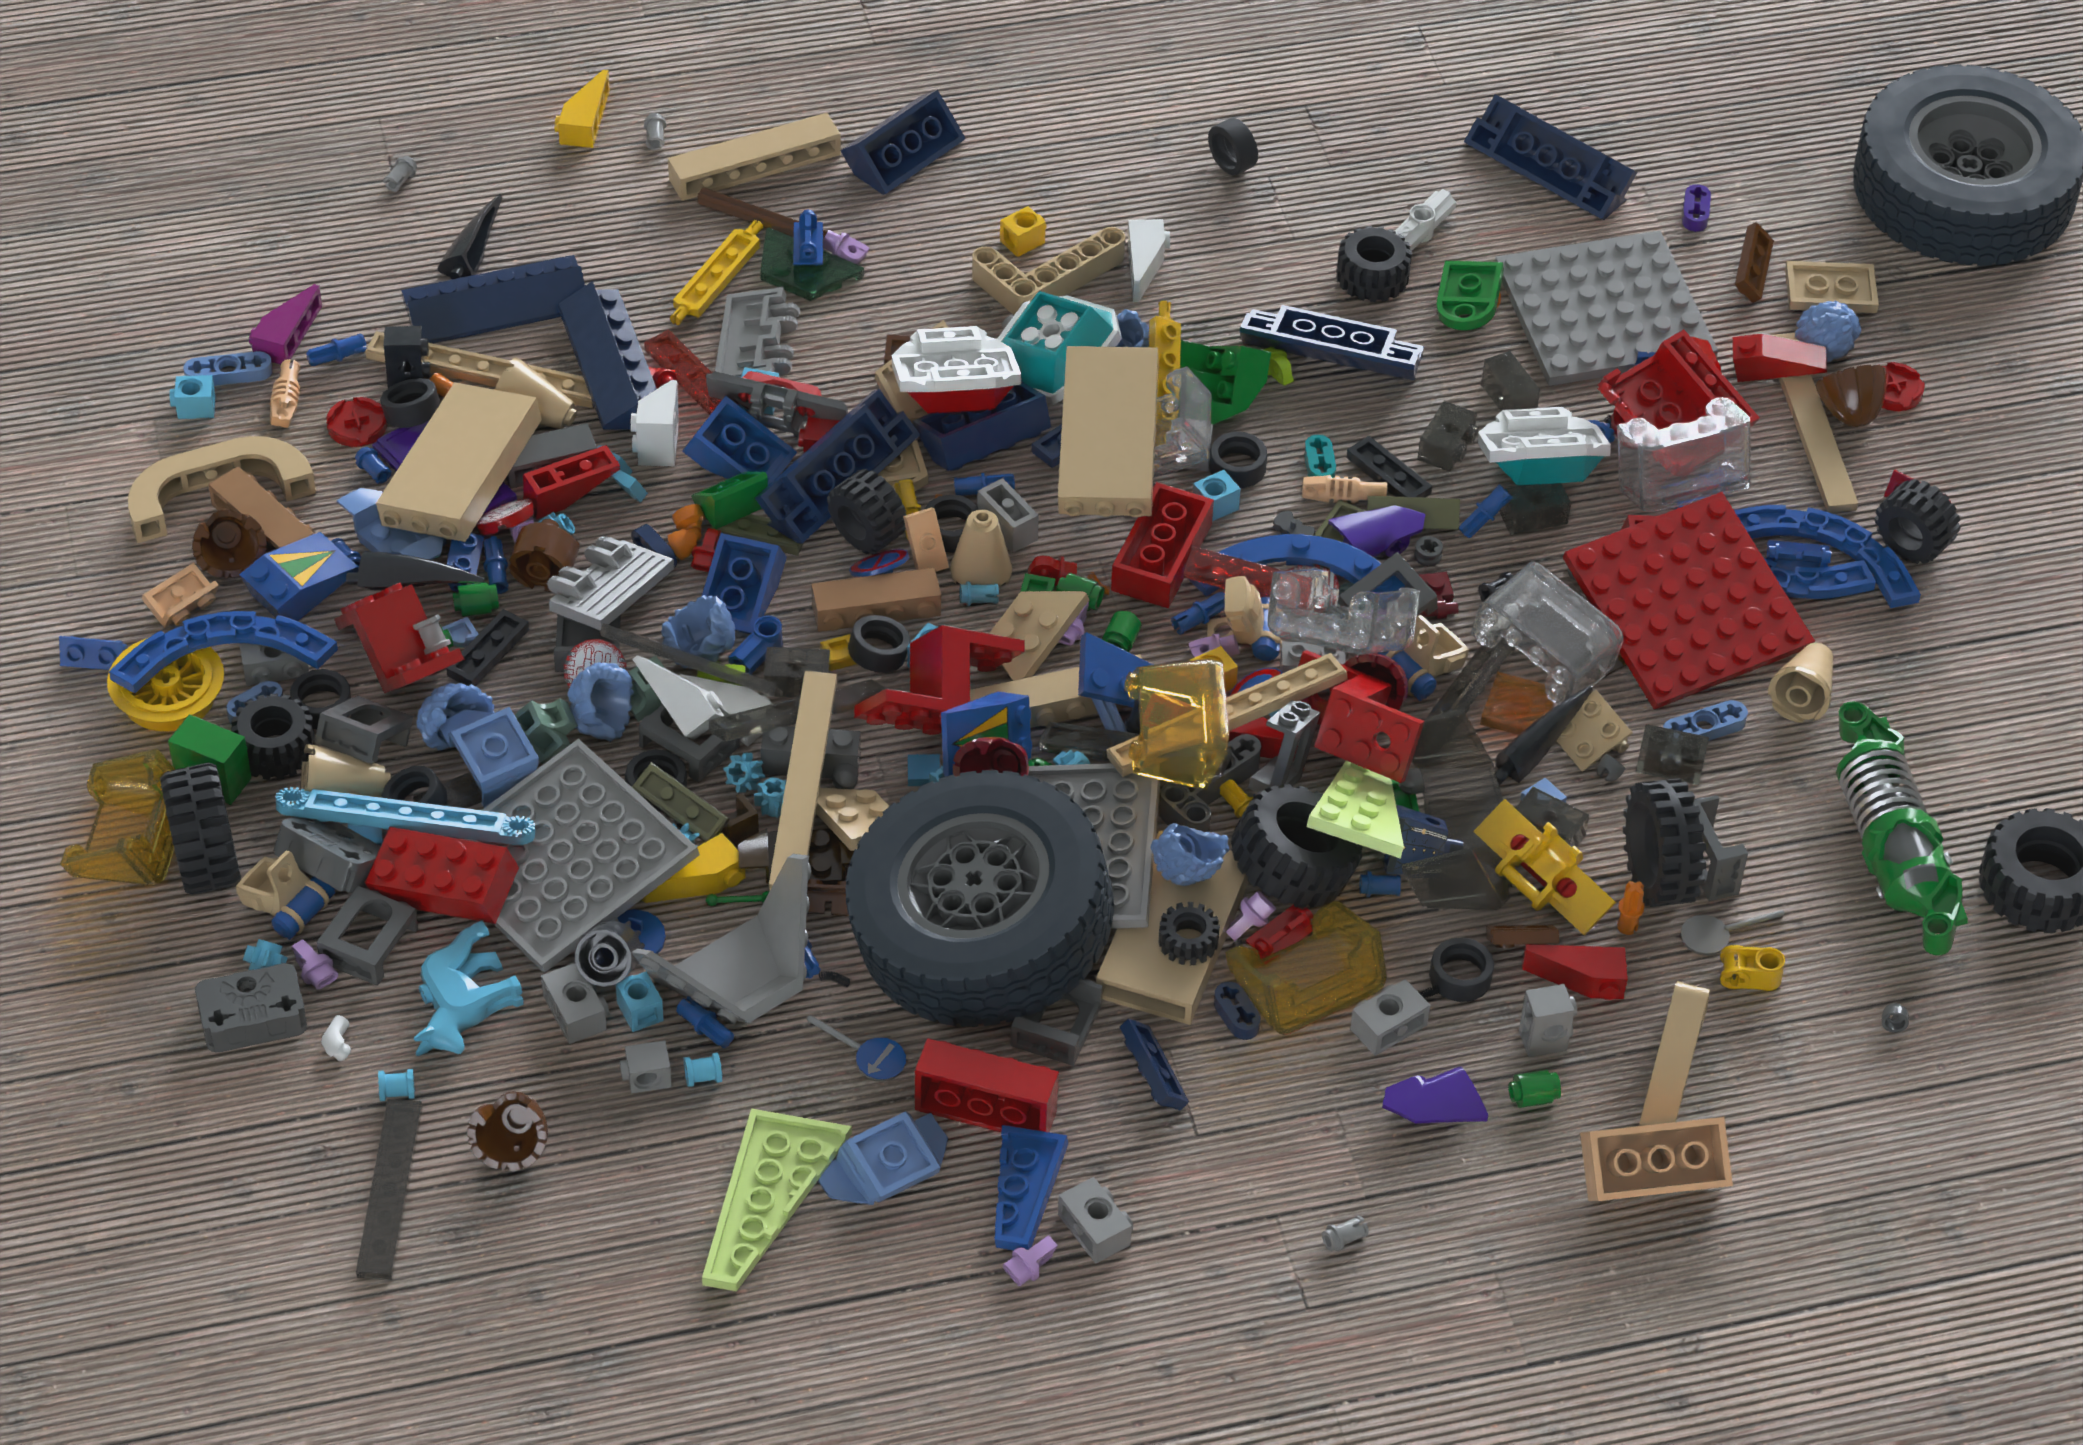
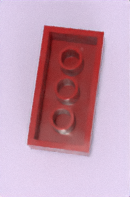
M1156 482L1153 487L1152 516H1141L1136 519L1112 565L1111 591L1169 609L1187 574V570L1191 567L1212 526L1214 499Z
M389 827L365 883L370 890L378 891L383 896L398 902H406L413 908H416V910L476 921L483 920V922L496 924L519 866L507 847Z
M927 1038L915 1068V1110L1001 1132L1002 1125L1050 1132L1057 1113L1059 1071L1051 1070L1045 1066H1035L1019 1062L1010 1057L1004 1058L988 1054L979 1049H968L953 1045L947 1041Z

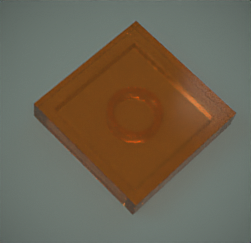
M1497 672L1481 716L1480 725L1519 735L1554 707L1559 688Z

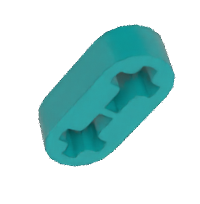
M1324 435L1308 437L1305 441L1304 451L1308 477L1331 475V478H1335L1336 461L1331 440ZM1316 448H1319L1322 454H1317ZM1318 467H1323L1324 473Z

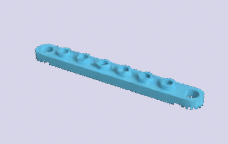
M286 787L284 791L281 789L276 793V810L286 816L316 819L321 822L348 823L353 826H372L388 830L389 827L452 838L473 839L484 843L496 842L525 845L532 842L535 838V823L533 820L530 821L529 817L525 819V816H522V818L516 816L514 818L513 816L507 817L504 813L317 789L304 791V789L299 790V787H296V789L290 787V790Z

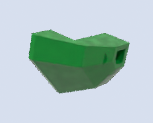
M1181 340L1179 423L1181 428L1183 421L1214 425L1247 410L1267 382L1271 352L1245 346H1207Z

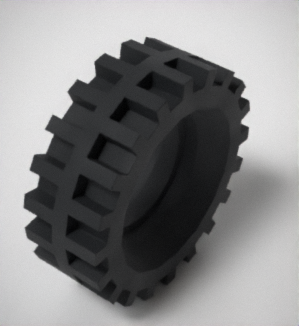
M1682 779L1635 783L1636 786H1631L1630 788L1631 795L1626 796L1628 808L1624 809L1623 816L1626 819V826H1623V834L1626 835L1624 852H1627L1628 855L1627 869L1632 873L1631 881L1635 883L1640 881L1644 885L1643 903L1645 906L1657 907L1695 902V897H1699L1701 894L1699 886L1704 885L1705 881L1702 871L1706 869V861L1703 856V851H1706V843L1703 842L1702 832L1704 831V826L1699 821L1700 809L1699 805L1695 806L1694 804L1695 795L1693 791L1688 792V784L1682 782Z

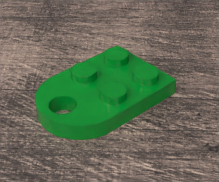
M1445 261L1436 302L1440 321L1447 327L1455 330H1473L1487 324L1496 312L1504 272L1503 262ZM1463 314H1468V315H1470V316H1468V317H1466V318H1460V317H1458V316L1463 315Z

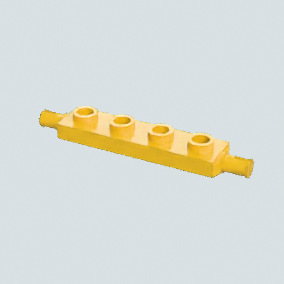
M754 220L746 230L734 229L673 299V306L677 310L670 316V321L673 324L680 325L687 315L699 318L760 248V239L756 235L763 229L760 221Z
M1160 301L1158 303L1159 316L1149 320V347L1158 348L1159 359L1155 452L1167 453L1168 437L1179 433L1181 323L1175 322L1170 318L1171 302Z

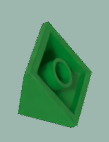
M742 472L695 493L691 497L695 504L701 506L706 519L712 527L718 529L762 509L755 500V497L768 486V476L766 472Z

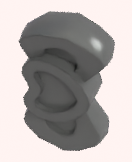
M1291 511L1280 512L1274 518L1273 528L1276 531H1281V535H1315V528L1303 526L1300 520L1294 519Z

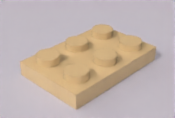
M1786 261L1785 275L1789 310L1806 311L1813 305L1816 306L1819 303L1836 300L1840 303H1845L1855 313H1877L1879 302L1874 264Z

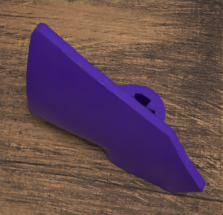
M1394 505L1332 518L1328 520V524L1341 533L1344 537L1343 543L1360 549L1372 557L1379 556L1383 551L1388 557H1391L1397 552L1401 554L1405 551L1410 543V537L1423 531L1426 514Z
M1462 1067L1454 1068L1429 1079L1419 1075L1388 1086L1385 1090L1382 1108L1400 1115L1415 1124L1488 1121V1113L1482 1099Z

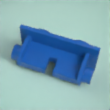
M809 209L804 210L800 214L799 222H794L793 265H823V222H817L816 214Z
M471 533L466 542L452 539L446 564L476 575L484 536ZM448 583L450 589L455 592H458V586L467 584Z
M1768 540L1766 559L1777 562V567L1794 571L1796 567H1828V563L1831 561V551H1829V545Z
M59 636L60 666L110 670L115 659L128 648V645L123 644L121 640L111 641L78 638L75 636Z

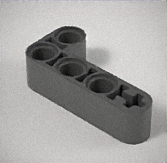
M1248 734L1240 735L1164 784L1160 791V818L1168 826L1176 823L1203 832H1210L1211 810L1208 805L1222 796L1219 789L1221 784L1231 779L1239 785L1258 771L1261 754V742L1258 738Z

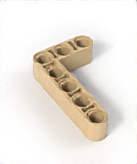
M1107 227L1026 274L992 247H979L972 254V279L1009 312L1015 315L1024 302L1031 301L1039 291L1058 297L1065 296L1121 264L1125 254V233L1119 228Z
M1679 981L1676 982L1639 1126L1677 1121L1699 1032L1702 1030L1710 989Z

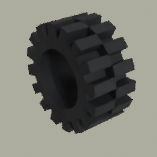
M1182 902L1177 903L1176 910L1171 906L1167 909V914L1163 913L1161 916L1158 943L1159 947H1162L1161 952L1164 955L1169 953V960L1174 962L1176 958H1179V964L1181 965L1185 964V960H1190L1191 966L1196 965L1197 959L1204 963L1207 961V956L1213 957L1215 950L1218 948L1220 925H1218V917H1213L1214 912L1210 908L1204 912L1205 905L1199 903L1198 908H1194V902H1188L1187 907H1183ZM1182 929H1194L1202 935L1197 938L1188 939L1179 936L1176 932Z

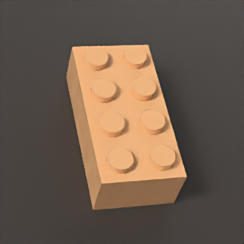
M1724 1117L1580 1133L1588 1201H1603L1733 1186Z

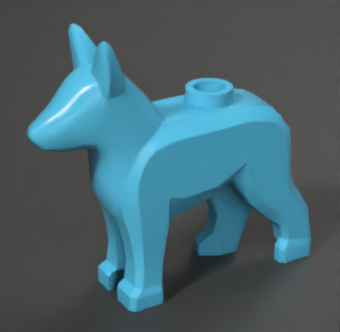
M483 920L475 922L462 930L448 946L428 955L421 966L423 984L419 985V992L424 1003H432L436 1011L427 1027L414 1037L415 1041H422L416 1051V1056H421L433 1048L461 1054L465 1050L463 1038L460 1035L463 1031L479 1024L488 1016L504 1007L524 1005L523 998L520 996L522 994V987L515 975L501 982L479 987L471 980L480 971L491 969L498 972L503 970L496 952L470 953L475 942L489 935Z

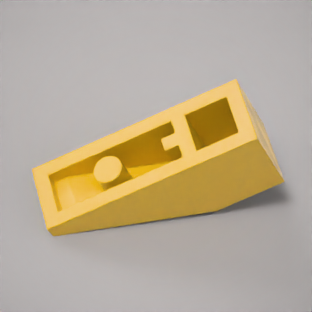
M602 70L564 103L561 115H556L554 131L559 133L560 145L594 147L610 93L609 70Z
M723 833L717 835L697 847L700 854L698 857L646 895L642 900L645 903L718 894L729 887L738 885L746 878L745 869H739V851Z

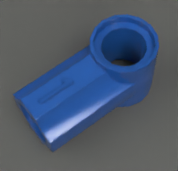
M767 615L758 618L754 623V631L728 656L729 664L744 665L745 676H750L768 657L778 655L783 649L782 624L778 618Z

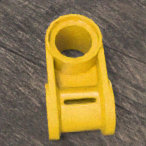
M1729 945L1721 950L1720 960L1723 963V971L1720 974V982L1724 987L1729 989L1773 991L1781 985L1785 957L1778 949L1772 947L1759 948ZM1734 955L1738 956V960H1734Z

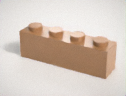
M239 466L208 484L211 503L218 511L222 509L233 510L240 515L248 514L262 526L266 536L265 553L316 534L310 525H304L296 517L291 508H285L278 502L276 496L271 491H266L259 485L257 479L252 474H247Z
M935 568L811 584L812 608L818 632L852 628L859 619L870 615L885 616L897 622L941 616V591Z

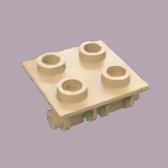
M1595 690L1584 701L1582 707L1556 742L1583 772L1611 750L1618 751L1619 753L1625 752L1629 747L1627 737L1633 734V732L1600 693Z

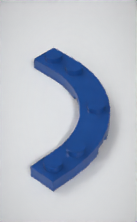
M1705 496L1676 501L1674 510L1701 500ZM1765 559L1788 597L1806 599L1835 598L1872 591L1876 584L1865 560L1828 567H1796L1794 571L1777 567V562Z
M1762 505L1734 510L1752 539L1784 535L1808 538L1828 544L1846 553L1856 561L1865 560L1890 608L1919 603L1921 594L1900 558L1889 546L1884 548L1880 543L1871 538L1872 533L1860 525L1841 516L1809 507L1807 511L1786 509V505Z
M1283 534L1254 538L1225 548L1187 570V579L1205 596H1208L1223 587L1228 578L1243 576L1250 572L1267 568L1269 563L1286 561V566L1304 565L1313 567L1314 564L1329 567L1330 572L1355 584L1381 565V563L1364 551L1334 539L1304 534ZM1393 575L1367 596L1382 608L1405 594V585Z
M254 611L218 612L182 621L183 626L163 633L162 630L155 633L129 652L109 671L110 680L135 694L168 664L186 654L210 646L232 643L268 646L286 652L317 670L338 651L337 641L287 617L279 615L276 619L256 616Z

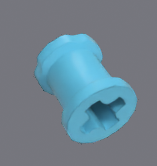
M718 1052L712 1053L711 1057L691 1060L690 1057H684V1071L688 1087H693L697 1082L715 1080L716 1083L722 1082V1068Z
M408 1069L405 1073L385 1074L384 1070L378 1071L380 1101H386L388 1097L408 1096L409 1100L415 1099L413 1069Z

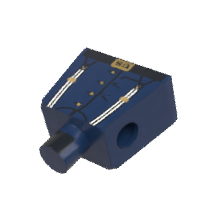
M1396 805L1404 848L1401 859L1384 854L1383 864L1386 874H1437L1440 872L1443 857L1461 859L1463 840L1447 838L1448 829L1444 820Z

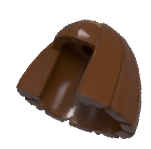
M1860 365L1856 369L1854 367L1846 368L1843 371H1837V374L1831 373L1817 381L1816 389L1827 409L1840 422L1852 427H1862L1872 423L1879 415L1883 406L1887 385L1886 369L1881 365Z
M228 509L214 512L207 522H200L192 540L193 555L202 570H206L208 574L219 578L241 577L239 574L265 554L266 536L257 520L248 514L240 515L238 512Z
M516 1091L501 1095L494 1104L478 1107L472 1114L468 1123L470 1126L467 1128L468 1143L472 1145L471 1150L478 1159H483V1163L494 1169L501 1168L503 1171L506 1169L516 1171L521 1170L522 1167L525 1169L531 1166L542 1155L548 1139L547 1121L539 1104L534 1099H530L529 1096Z

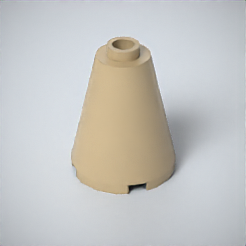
M517 357L513 358L510 363L514 364V367L511 371L507 369L503 371L494 390L537 397L542 419L539 425L556 429H563L565 425L570 427L577 414V410L573 409L575 403L524 361Z
M976 510L968 516L951 561L950 571L952 580L955 583L957 581L960 584H966V581H970L971 585L998 584V586H1001L1005 582L1007 585L1010 581L1012 563L998 518L993 512Z
M1821 643L1807 645L1772 677L1768 687V696L1770 694L1775 711L1784 718L1803 723L1804 720H1819L1827 712L1831 703L1834 660L1833 653L1827 646Z
M306 744L304 753H309L310 755L308 762H302L300 790L312 791V789L381 798L385 785L391 779L390 772H385L384 765L370 764L347 754L314 744Z

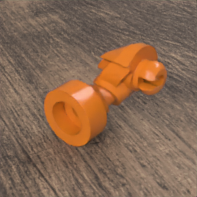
M699 504L684 506L672 515L673 522L679 531H674L667 535V544L671 547L675 556L681 560L690 556L693 547L697 546L698 541L702 537L701 524L705 519V515Z

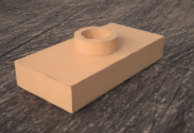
M931 507L903 516L916 570L935 568L937 572L949 568L935 509Z

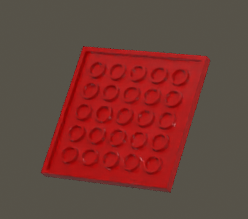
M1723 492L1565 551L1562 557L1593 610L1605 623L1611 640L1654 710L1799 653L1807 645L1815 643L1808 628Z

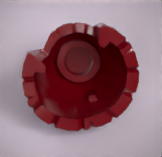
M1366 653L1356 655L1343 664L1392 684L1386 706L1398 711L1402 708L1408 694V680L1403 668L1396 661L1385 655Z
M983 737L969 741L960 747L953 759L955 762L953 764V775L955 777L965 772L976 771L977 773H982V770H998L999 773H1003V771L1019 773L1022 777L1024 774L1028 775L1029 773L1028 756L1025 749L1021 745L1001 737Z

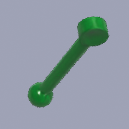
M765 891L762 895L717 897L715 894H709L705 901L707 905L712 907L718 903H764L770 891Z

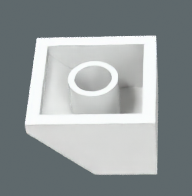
M676 380L669 381L639 400L637 413L631 414V432H636V435L632 437V453H638V465L675 467L679 430L678 388Z

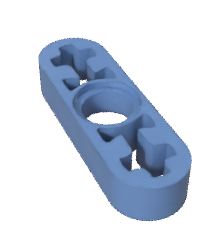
M261 351L192 358L183 367L185 376L212 375L214 386L263 381L269 378L273 372L271 357ZM226 366H233L236 368L232 372L226 373L221 371V369Z
M1729 700L1669 719L1663 726L1662 743L1669 749L1682 750L1738 732L1746 724L1748 710L1741 702ZM1706 721L1713 727L1711 729H1702L1696 723Z

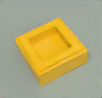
M850 634L820 642L821 652L830 671L856 665L848 651Z

